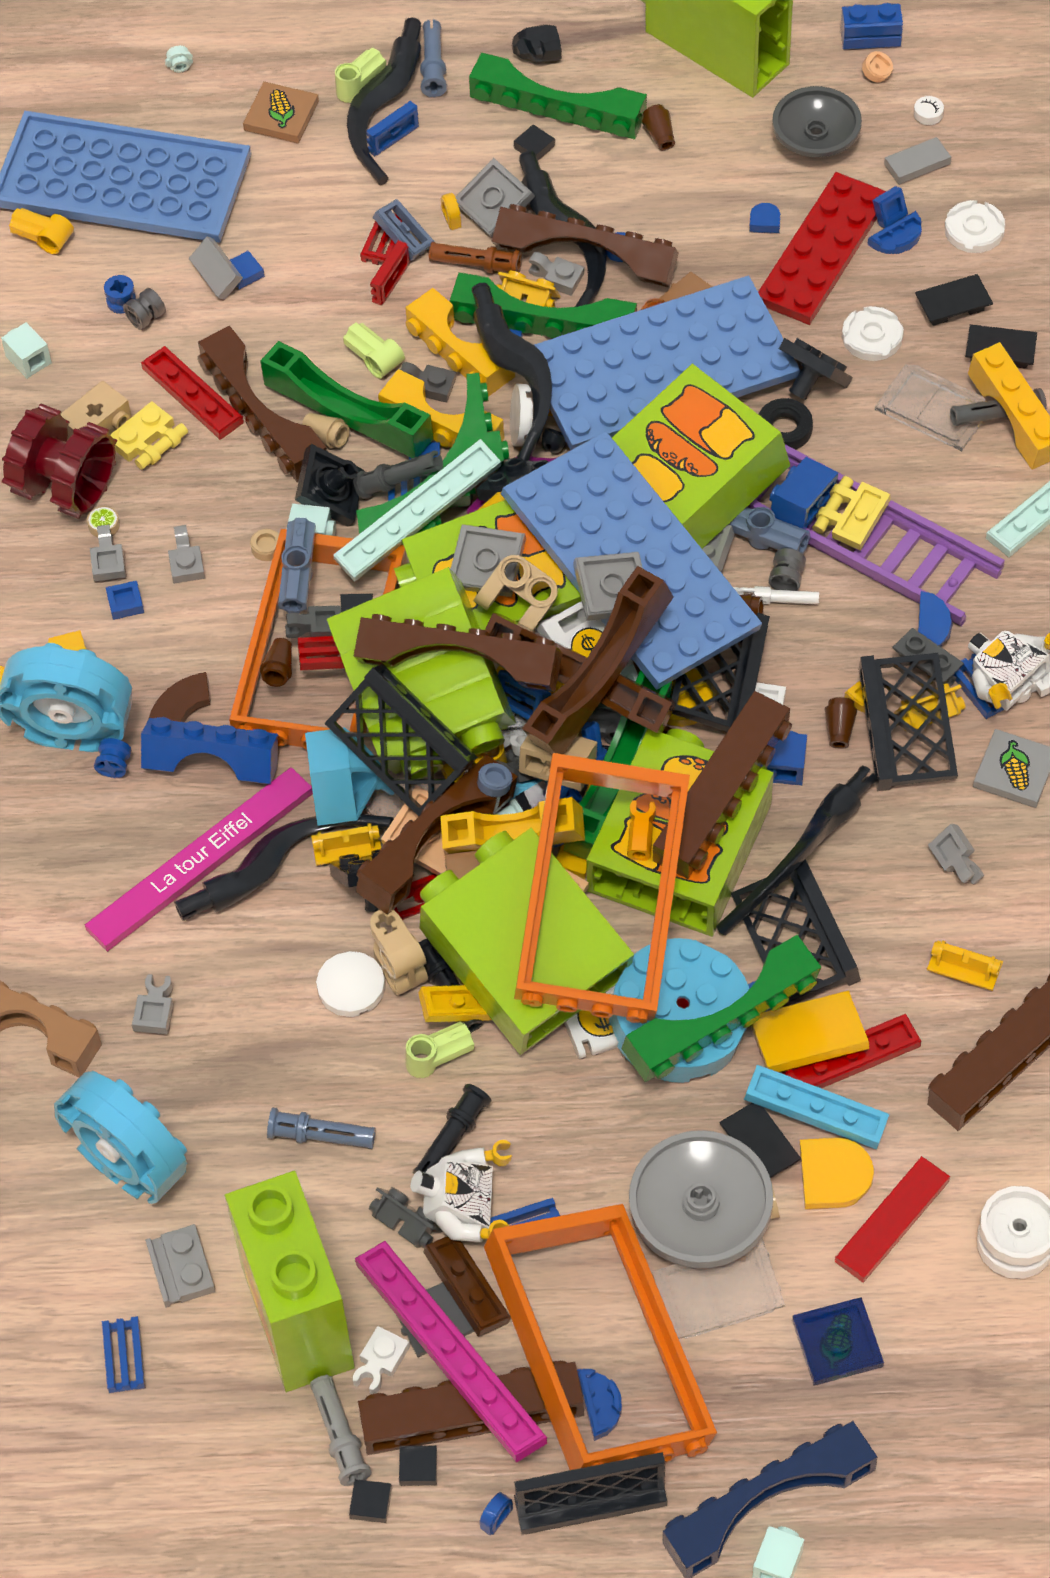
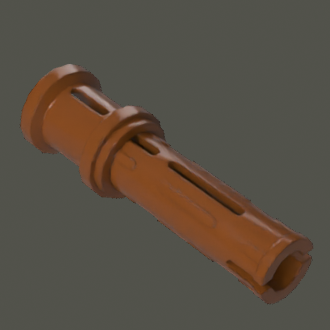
M431 242L429 261L484 268V271L491 274L494 271L505 273L516 271L520 273L522 251L497 250L495 246H490L483 250ZM449 253H451V254H458V255H465V256H471V257H463V256L449 255Z

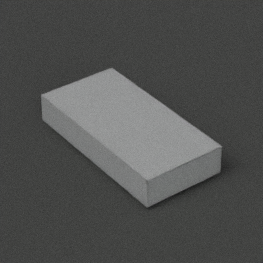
M935 137L885 157L884 165L899 185L951 164V156L939 139Z
M207 236L189 257V260L220 299L225 300L243 279L217 242L211 237Z

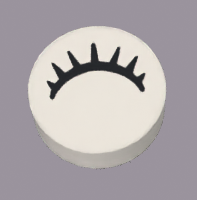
M924 96L916 101L914 117L919 123L934 125L943 118L944 105L940 99L933 96Z

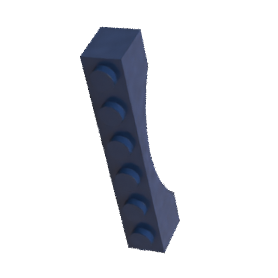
M854 1421L844 1426L841 1423L832 1426L824 1433V1438L813 1444L811 1442L801 1444L792 1452V1456L786 1460L770 1462L763 1467L760 1475L751 1480L744 1478L737 1481L730 1487L729 1493L718 1499L715 1496L710 1497L697 1507L698 1511L687 1517L679 1515L669 1521L665 1526L666 1529L663 1530V1545L683 1577L692 1578L718 1563L723 1547L734 1528L750 1511L764 1501L783 1492L803 1487L830 1486L846 1488L875 1471L878 1457Z

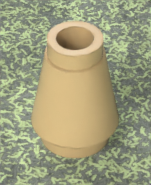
M308 413L302 422L303 425L310 426L329 448H340L348 440L350 429L343 419Z

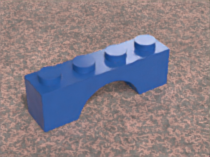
M165 717L149 718L141 733V768L174 772L177 764L186 756L195 753H208L226 761L235 772L238 780L271 784L278 767V734L268 733L263 729L244 730L236 729L230 725L211 726L203 725L198 721L178 722L171 721Z

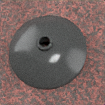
M810 86L792 91L779 101L773 113L772 125L777 139L790 151L807 157H828L845 151L857 140L861 131L862 117L856 103L843 92L829 87Z

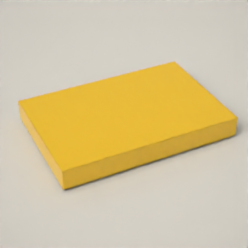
M849 990L782 1007L775 1011L763 1012L760 1014L761 1017L751 1025L766 1068L776 1072L869 1049V1040Z

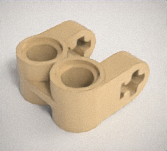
M510 555L499 563L473 601L487 611L504 587L507 586L531 604L518 623L535 630L558 597V587L551 577L519 555ZM511 563H519L524 568V575L518 581H510L506 577V568ZM539 582L548 583L551 588L550 596L544 601L536 600L532 594L534 585Z
M381 910L376 911L370 918L371 934L375 940L373 946L374 958L382 968L390 988L398 996L428 980L424 967L426 958L417 939L409 932L401 917L394 910L388 915ZM385 922L387 925H391L392 932L387 934V930L384 927L380 928V923Z

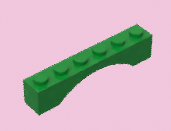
M482 52L469 76L471 98L634 140L642 126V114L647 109V94L620 87L594 93H571L554 90L527 78L515 68L509 59Z
M460 272L450 297V303L453 304L454 320L475 324L473 314L477 307L472 287L478 283H487L491 288L494 303L500 305L503 309L509 329L519 330L522 333L548 336L549 338H556L637 311V303L610 298L578 307L554 308L539 306L509 295L497 287L488 277Z
M280 341L260 360L265 386L326 416L343 419L350 428L411 458L418 457L433 440L430 414L405 402L397 404L382 403L360 396L327 376L303 352Z
M640 670L635 682L670 699L672 681L656 690ZM622 715L603 761L631 765L648 728ZM590 785L579 803L583 808L585 840L564 843L563 851L587 860L619 789Z
M795 935L769 951L756 982L744 996L729 1007L712 1015L696 1019L666 1020L654 1018L627 1034L622 1050L645 1082L655 1076L657 1079H662L674 1070L675 1064L684 1059L686 1062L694 1060L704 1051V1047L712 1042L715 1045L724 1042L732 1035V1030L741 1025L743 1028L751 1026L761 1017V1013L769 1008L772 1011L781 1008L788 1002V997L794 993L804 994L817 984L816 979L821 966L800 937Z

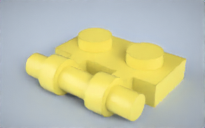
M151 401L110 434V436L117 439L115 451L130 462L139 455L134 462L139 469L143 470L149 464L154 465L161 459V454L170 447L175 448L180 444L181 438L188 433V429L182 423L172 429L174 426L173 417ZM159 438L160 440L152 446L151 444Z
M843 476L839 484H835L829 493L831 497L825 507H821L816 514L817 520L812 528L817 533L823 534L828 526L833 525L835 527L832 531V538L861 551L891 498L889 493L864 482H861L857 491L851 490L850 488L854 481L847 476ZM841 503H848L843 514L837 512Z

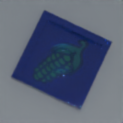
M862 1297L792 1315V1323L814 1386L884 1367V1360Z

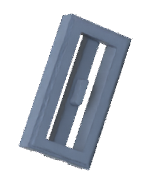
M398 199L380 208L373 215V219L395 244L398 240L408 243L410 261L414 260L417 255L421 256L424 254L425 250L429 251L431 242H435ZM391 210H393L403 222H400V220L393 214ZM410 230H411V232L418 238V240H419L422 244H420V243L414 238V236L409 232Z

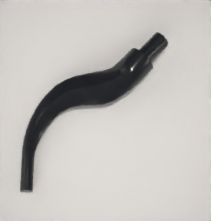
M414 17L405 19L402 35L396 38L393 43L387 66L354 96L347 115V130L351 146L360 162L379 185H384L389 177L369 153L366 136L367 125L374 111L400 94L414 75L421 53V45L418 42L422 27L421 21Z
M525 151L520 154L519 163L525 176L521 183L535 196L529 204L536 215H538L539 211H545L555 214L556 220L567 222L568 218H575L584 221L586 227L596 229L586 217L558 198L549 173L541 170L534 151ZM574 242L583 251L588 270L586 289L575 307L591 304L599 292L606 271V250L590 244Z
M484 282L478 283L472 287L477 307L473 318L482 345L490 359L497 366L524 377L532 391L534 408L532 427L517 456L529 461L539 441L550 410L552 379L548 361L535 345L509 330L502 307L494 303L490 286Z
M860 766L858 771L845 785L839 783L831 789L820 803L804 833L792 850L766 879L716 926L722 935H727L832 831L841 823L847 821L861 806L859 798L877 781L874 773L862 781L870 772L868 767Z
M361 814L357 821L317 826L316 816L285 824L274 829L259 840L236 869L202 882L204 889L174 901L176 910L182 921L209 908L219 912L232 906L265 883L275 873L286 852L300 839L325 829L347 825L364 827L371 823V826L378 825V829L387 830L394 818Z

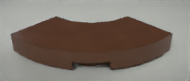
M207 673L191 675L169 687L154 704L149 718L165 717L171 721L185 722L188 716L197 709L209 706L210 696Z

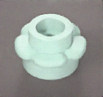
M174 46L166 53L165 65L175 72H184L193 63V55L185 46Z

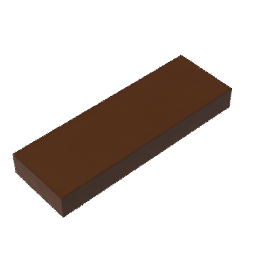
M446 1236L425 1245L423 1253L478 1337L509 1323L511 1318L461 1241L452 1240Z

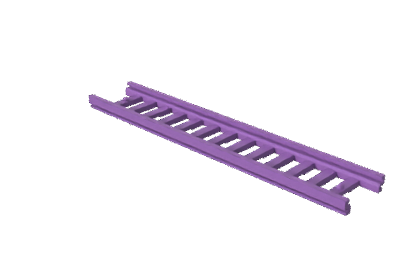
M785 445L790 462L789 470L794 465L798 466L805 457H808ZM838 473L837 484H839L844 475ZM854 481L850 489L857 491L860 484ZM773 483L769 487H767L747 507L750 509H754L757 507L769 508L760 503L759 501L766 494V492L773 485ZM890 500L861 551L855 549L854 552H851L840 546L841 542L832 538V531L826 538L812 531V527L817 520L816 517L805 529L810 531L808 545L920 604V593L924 591L921 587L947 553L961 560L962 562L936 594L948 607L952 622L961 627L966 621L965 612L950 605L949 601L974 568L998 579L1005 562L1004 559ZM892 525L905 530L907 533L881 567L866 560ZM922 539L933 545L934 548L908 582L894 575V572L904 558L911 552L917 542Z

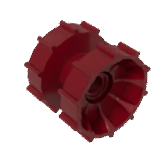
M40 403L38 408L26 410L24 417L20 420L15 430L11 431L12 436L5 456L2 458V461H4V478L2 483L11 487V493L32 500L33 496L41 492L46 493V488L52 482L50 502L59 506V512L80 519L82 514L94 509L104 491H107L113 467L116 465L115 444L117 439L109 435V429L91 422H87L86 426L79 429L74 428L73 434L68 439V425L70 421L65 420L61 416L62 411Z

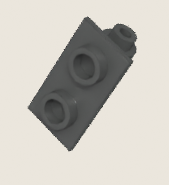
M911 628L892 647L893 650L900 654V657L938 653L943 684L948 683L950 687L956 680L954 674L964 665L961 660L914 628ZM932 663L918 664L916 666L918 669L924 670L930 677L934 674Z
M377 1187L376 1191L383 1196L380 1200L375 1198L371 1202L369 1210L373 1212L372 1216L393 1230L399 1221L403 1220L404 1224L398 1234L414 1244V1246L425 1248V1245L433 1241L434 1237L430 1235L433 1230L443 1232L435 1222L425 1217L423 1207L419 1206L415 1210L407 1204L410 1199L407 1195L394 1187H391L389 1191Z

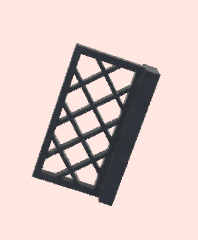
M757 613L756 616L762 622L760 630L741 640L740 646L736 643L730 647L737 657L736 662L728 665L719 653L713 658L721 669L710 674L702 663L696 668L703 678L691 683L687 675L683 674L674 679L670 699L678 703L679 695L688 692L696 706L687 708L676 704L672 714L724 730L727 733L755 691L770 616ZM725 674L732 686L731 689L722 693L714 679ZM707 683L715 697L704 702L695 688ZM719 701L726 712L725 720L713 716L708 706Z
M929 653L874 659V655L860 657L858 670L874 774L877 777V791L890 790L891 786L957 779L958 772L939 654ZM932 663L934 674L927 682L912 672L918 664ZM894 667L903 675L893 686L882 678L881 668ZM907 677L922 687L913 699L898 689ZM934 681H935L936 689L931 686V684H932ZM884 688H886L889 691L886 696ZM926 691L938 699V705L932 713L917 703ZM893 694L908 704L899 716L887 709L886 703ZM912 708L927 718L918 730L903 720ZM939 711H940L941 720H940L938 717H936V715H937V713H938ZM889 718L892 721H894V723L891 726L889 724ZM931 721L943 729V736L937 743H934L922 734ZM898 725L913 735L904 747L892 740L891 733ZM916 739H919L932 749L923 761L908 751ZM944 742H945V748H946V750H944L943 748H941V745H942ZM893 749L899 752L896 757L894 756ZM937 752L948 760L949 770L935 771L927 763ZM902 756L918 766L912 774L897 776L896 764Z
M380 664L373 667L365 675V679L324 724L412 811L420 816L424 807L431 800H438L444 791L478 757L385 665ZM368 687L378 695L379 708H362V693ZM356 701V708H350ZM344 713H356L357 732H346L337 723ZM363 713H379L380 732H363ZM385 713H397L402 718L403 732H386ZM409 726H410L415 732H409ZM364 737H380L381 755H369L364 750ZM386 737H403L404 755H387ZM409 737H421L426 742L427 755H410ZM375 760H381V766ZM388 760H404L405 779H394L388 773ZM410 760H427L428 779H411ZM433 760H444L454 771L447 779H434ZM411 784H428V799L422 806L412 797ZM434 784H441L435 791Z
M806 859L784 880L791 879L794 885L790 898L775 894L773 891L763 900L759 911L753 910L743 919L763 965L769 951L782 944L778 942L783 927L800 932L798 936L802 941L805 935L819 938L821 943L816 954L812 952L811 954L818 963L832 966L836 975L825 980L817 978V984L804 994L796 992L789 996L788 1002L783 1007L801 1002L842 983L847 982L848 986H851L861 981L858 967ZM766 878L731 892L736 907L742 902V899L747 898ZM798 895L800 897L801 902L796 900ZM770 900L786 904L781 918L764 914ZM792 907L807 912L803 926L786 921ZM750 917H754V918H755V920H754L753 923H752ZM761 920L777 925L772 939L757 934L756 931ZM810 923H812L814 929L809 928ZM762 944L768 946V948H767L766 951H765V949H764V947H763ZM824 950L828 957L822 956Z
M663 1452L514 1481V1501L521 1535L666 1507L668 1504L665 1492V1459Z

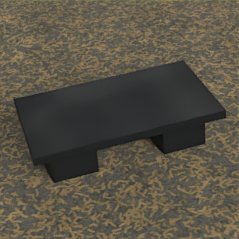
M978 274L915 292L927 318L933 326L948 322L949 317L966 312L972 315L985 311V307L993 305Z
M970 324L965 357L970 358L971 361L974 353L1000 342L1017 368L1027 369L1028 365L1034 364L1037 332Z
M751 1103L720 1121V1125L728 1136L741 1141L755 1152L765 1165L770 1178L801 1160L799 1154L762 1106Z

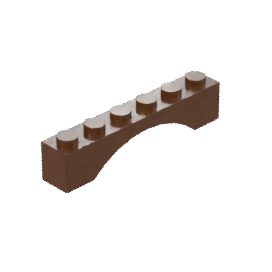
M510 204L509 208L500 206L491 241L496 247L512 251L521 250L524 254L552 243L578 242L590 244L605 249L620 258L633 270L640 281L668 288L671 285L679 254L677 249L672 247L673 243L668 240L655 238L654 242L643 240V235L626 231L625 235L614 233V228L597 224L596 229L586 227L585 222L579 219L568 218L567 222L556 220L555 214L539 211L538 215L527 213V208L515 204Z
M230 325L198 341L200 355L197 356L201 368L213 375V380L220 392L225 391L229 396L232 407L238 413L242 412L249 429L253 433L257 432L260 435L266 451L269 454L273 452L277 457L281 470L285 474L290 473L298 483L305 449L310 444H314L327 451L325 444L310 426L295 423L279 416L256 397L246 378L248 369L246 346Z
M639 566L635 568L618 592L607 625L587 659L561 688L540 702L523 726V731L534 745L551 755L553 753H565L674 598L664 580Z
M498 613L492 614L485 628V631L489 632L488 636L501 638L502 633H510L521 636V641L534 642V638L552 640ZM554 641V646H557L562 652L557 681L565 684L577 672L587 657ZM621 674L600 702L656 733H663L677 702Z
M372 614L371 619L363 617L360 619L353 655L360 663L377 666L383 664L386 667L394 668L408 659L425 653L463 651L482 656L498 664L510 673L524 688L550 692L556 691L562 652L557 646H554V641L534 638V642L521 641V636L510 633H502L501 638L488 636V631L470 628L468 633L456 631L455 626L438 623L436 628L425 627L424 622L414 619H404V623L391 622V617L380 614Z
M487 754L478 763L474 762L464 771L463 776L457 782L451 784L438 800H431L415 821L409 820L402 828L398 837L393 841L391 839L386 841L372 861L368 859L360 866L357 871L358 883L356 892L385 914L391 913L409 896L413 879V865L420 851L432 838L441 832V816L471 811L495 815L513 798L518 776L511 772L512 782L509 791L503 796L491 797L480 791L477 779L479 771L484 765L498 762Z

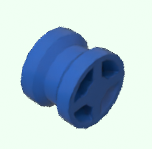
M115 275L105 282L104 292L107 307L114 313H125L123 305L131 299L136 300L133 281L125 275Z
M107 738L101 740L98 747L100 756L95 759L94 769L106 777H123L127 771L125 761L131 755V747L119 739Z

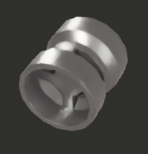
M146 288L140 292L139 298L136 300L131 299L123 305L125 315L139 330L149 325L150 319L153 317L158 318L166 312L162 299L151 288Z
M784 548L778 550L773 560L775 568L771 570L769 576L770 586L775 590L797 591L801 584L802 577L800 573L804 571L806 564L805 556L794 549Z

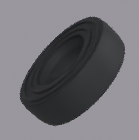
M789 398L772 400L764 405L758 414L771 425H773L777 418H792L796 422L797 427L791 432H781L784 444L795 450L805 445L811 437L813 430L811 412L803 403Z

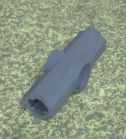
M746 507L728 524L732 526L734 533L748 538L750 545L756 549L772 547L780 550L789 548L804 554L810 540V531L776 519L773 511L766 507L754 509Z
M295 518L293 521L288 522L285 550L281 556L283 567L278 600L279 609H283L287 613H300L303 610H307L309 584L313 576L312 558L316 532L315 523L310 522L307 518Z

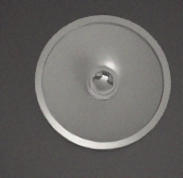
M713 1131L684 1132L659 1142L640 1160L630 1183V1214L641 1239L652 1251L672 1263L692 1268L718 1267L741 1258L755 1247L763 1237L772 1215V1183L761 1159L741 1141Z

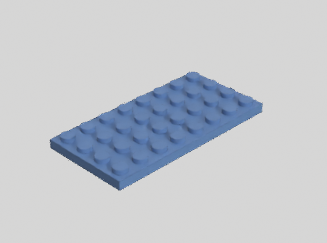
M24 111L0 171V208L11 210L24 208L42 215L52 216L53 214H59L67 219L204 240L208 236L217 243H220L251 156V147L249 145Z
M749 275L534 344L548 361L552 379L550 411L570 450L604 432H607L612 438L692 363L737 398L795 379L800 373V368L794 357L778 349L784 339Z
M607 432L596 436L503 487L501 495L579 593L573 566L574 559L578 557L639 552L643 569L665 581L674 598L632 656V660L656 690L760 630L762 622ZM601 619L606 626L609 619Z

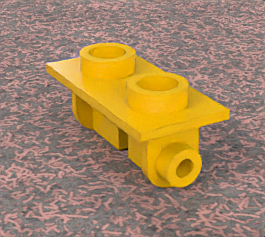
M498 271V276L503 283L496 286L519 300H522L523 295L528 296L526 299L527 303L554 307L555 300L552 297L560 299L556 287L548 280L538 278L535 282L525 279V275L516 271H509L508 274Z
M948 683L943 684L948 716L952 717L961 714V710L966 708L965 702L961 696L957 698L955 694L961 688V685L950 688ZM930 695L919 699L917 703L930 712L937 707L938 699ZM900 701L902 706L894 714L902 713L908 704ZM912 708L903 720L917 730L927 718ZM939 711V712L937 713L936 717H938V718L941 720L940 711Z
M371 823L364 827L324 834L318 832V835L311 836L316 866L338 862L340 856L348 854H358L359 858L372 856L371 851L381 849L378 825L371 826Z
M937 940V942H934L927 970L993 991L1003 961L996 959L995 956L988 957L947 944L944 940L942 942Z

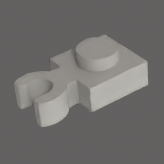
M148 974L145 979L148 995H138L132 1028L136 1032L167 1035L173 1008L172 998L167 997L172 991L171 978L166 976L165 982L161 987H154L153 975Z

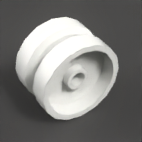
M1011 1186L998 1190L986 1201L981 1212L977 1231V1249L983 1262L993 1272L1007 1278L1025 1279L1039 1274L1050 1264V1199L1042 1192L1025 1186Z

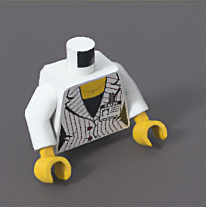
M1002 631L992 641L982 633H977L968 644V648L976 654L973 659L972 680L977 696L982 700L993 703L995 709L1002 707L1007 711L1049 672L1050 633L1046 636L1037 637L1024 634L1014 635L1009 631Z
M499 1140L494 1144L492 1150L487 1151L484 1147L458 1151L442 1157L437 1164L427 1169L426 1173L417 1171L413 1175L410 1187L413 1192L424 1195L423 1213L425 1217L435 1222L450 1239L482 1242L483 1239L489 1238L493 1229L509 1226L503 1220H495L490 1224L493 1166L487 1165V1161H493L498 1166H506L511 1161L512 1155L500 1156L497 1153L498 1150L509 1149L511 1145L509 1141Z

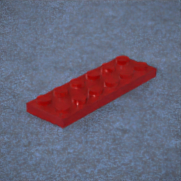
M835 172L759 289L758 293L766 308L810 325L877 220L872 200L886 191Z

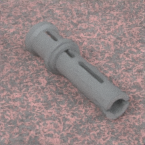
M323 1375L311 1381L310 1387L329 1434L331 1443L328 1450L330 1456L336 1459L340 1475L338 1478L340 1484L351 1486L354 1485L355 1479L366 1480L370 1477L371 1469L363 1461L359 1450L362 1446L360 1439L352 1434L332 1376Z

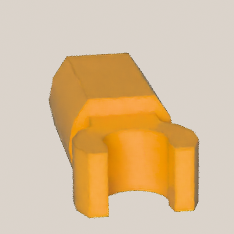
M632 800L630 804V817L632 821L629 827L627 855L631 860L647 861L651 857L653 824L651 822L654 820L656 806L652 801H650L649 810L645 813L637 811L636 800Z

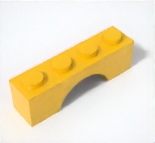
M431 288L405 307L408 331L413 336L420 337L432 353L439 354L446 360L453 371L460 372L466 379V374L479 373L480 383H487L488 397L515 378V372L497 366L490 359L482 343L463 341L451 332L454 326L453 304L434 288Z
M999 342L974 353L968 375L983 398L987 396L993 397L1007 413L1013 427L1016 447L1027 464L1033 470L1050 462V415L1002 344Z
M398 369L378 394L379 402L391 404L405 402L430 414L433 439L436 442H440L441 446L451 448L462 425L464 413L450 415L434 410L426 402L425 382ZM491 414L493 431H500L501 441H503V419Z
M573 797L559 799L552 845L585 840L583 808ZM540 801L536 807L530 810L513 814L491 815L471 811L441 816L442 848L448 854L477 851L486 841L502 831H507L513 840L530 828L539 836L545 801Z

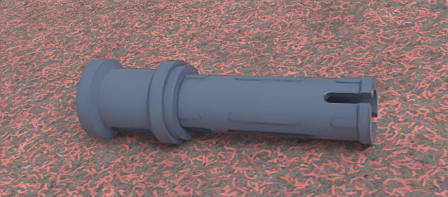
M433 19V28H430V20L423 23L424 61L421 63L420 72L424 79L421 81V91L426 96L439 97L447 90V83L443 78L446 73V64L442 60L441 23Z
M272 1107L268 1120L267 1138L273 1139L275 1136L292 1138L301 1144L310 1139L373 1149L376 1127L313 1119L307 1112H301L298 1115L279 1112L278 1108ZM283 1123V1124H290V1125H295V1126H294V1127H286V1126H280V1124ZM310 1127H311V1128H317L318 1131H313V1130H309V1129H310ZM331 1130L337 1132L351 1133L355 1135L346 1136L340 1134L326 1133L325 1131Z

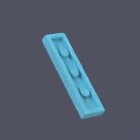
M757 1065L744 1100L876 1150L889 1117L888 1113Z

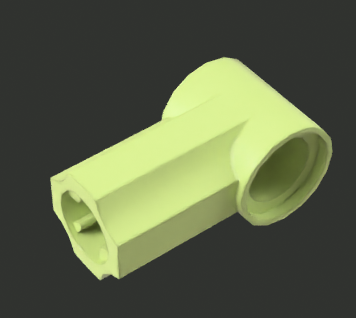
M372 47L363 52L352 63L341 64L335 69L336 95L339 100L351 103L354 96L370 80L384 70L386 60L382 57L380 51Z
M363 323L351 325L343 337L344 344L361 357L368 370L379 379L405 360L404 352L394 340L388 338L384 341Z
M460 1021L430 1035L418 1034L411 1037L406 1043L405 1066L407 1071L416 1078H425L433 1074L437 1066L474 1050V1042L466 1024ZM417 1054H425V1055H427L428 1057H426V1058H417V1057H415V1055H417Z

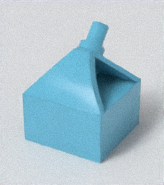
M330 729L305 733L317 826L357 821L374 790L381 789L390 795L395 794ZM364 745V750H365L369 755H374V754Z

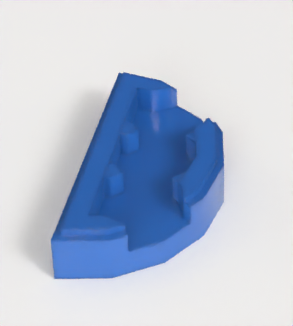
M914 211L870 236L867 245L876 251L886 254H900L912 249L918 243L922 233L920 216Z
M921 591L918 632L941 647L950 638L953 626L951 613L941 598L933 593Z
M577 1369L593 1439L596 1441L607 1436L617 1426L622 1414L621 1393L612 1379L609 1380L605 1375L596 1373V1370Z

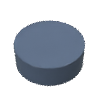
M498 763L486 764L479 771L477 779L478 788L481 792L491 797L503 796L510 789L512 774L504 765Z

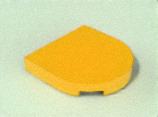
M844 1138L800 1139L805 1209L848 1207L857 1203L871 1188L874 1167L869 1154L862 1146Z

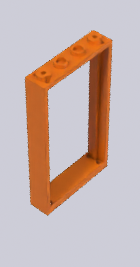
M280 529L229 721L230 726L236 729H263L268 733H277L278 746L290 745L307 750L305 733L329 730V728L248 717L260 674V666L264 659L278 606L283 567L281 556L285 550L287 529ZM315 533L312 562L339 565L334 560L333 555L353 540V538ZM400 545L370 569L388 572L383 595L400 588L394 568L407 564L404 545ZM353 713L350 732H357L356 713ZM363 718V732H366L367 725Z
M558 753L552 754L514 999L521 1000L522 1004L532 1007H539L542 1004L555 1005L558 1010L563 1012H576L577 1009L591 1011L592 1015L600 1018H610L612 1015L623 1016L632 1023L644 1024L655 1018L690 775ZM562 780L671 798L643 999L532 982Z
M618 1204L493 1229L484 1245V1249L569 1469L575 1470L663 1452L665 1463H667L675 1456L687 1454L688 1457H695L706 1452L717 1431L624 1205ZM612 1235L691 1430L588 1453L511 1255Z

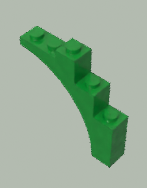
M479 373L466 374L467 402L464 419L453 446L443 460V468L481 439L501 461V466L498 468L500 469L504 465V460L509 459L507 440L501 441L500 431H493L491 412L484 413L483 402L489 401L487 383H480ZM439 471L432 472L423 482L402 496L381 505L356 510L359 534ZM475 487L448 508L471 505L470 495L476 494ZM440 514L417 533L441 525Z

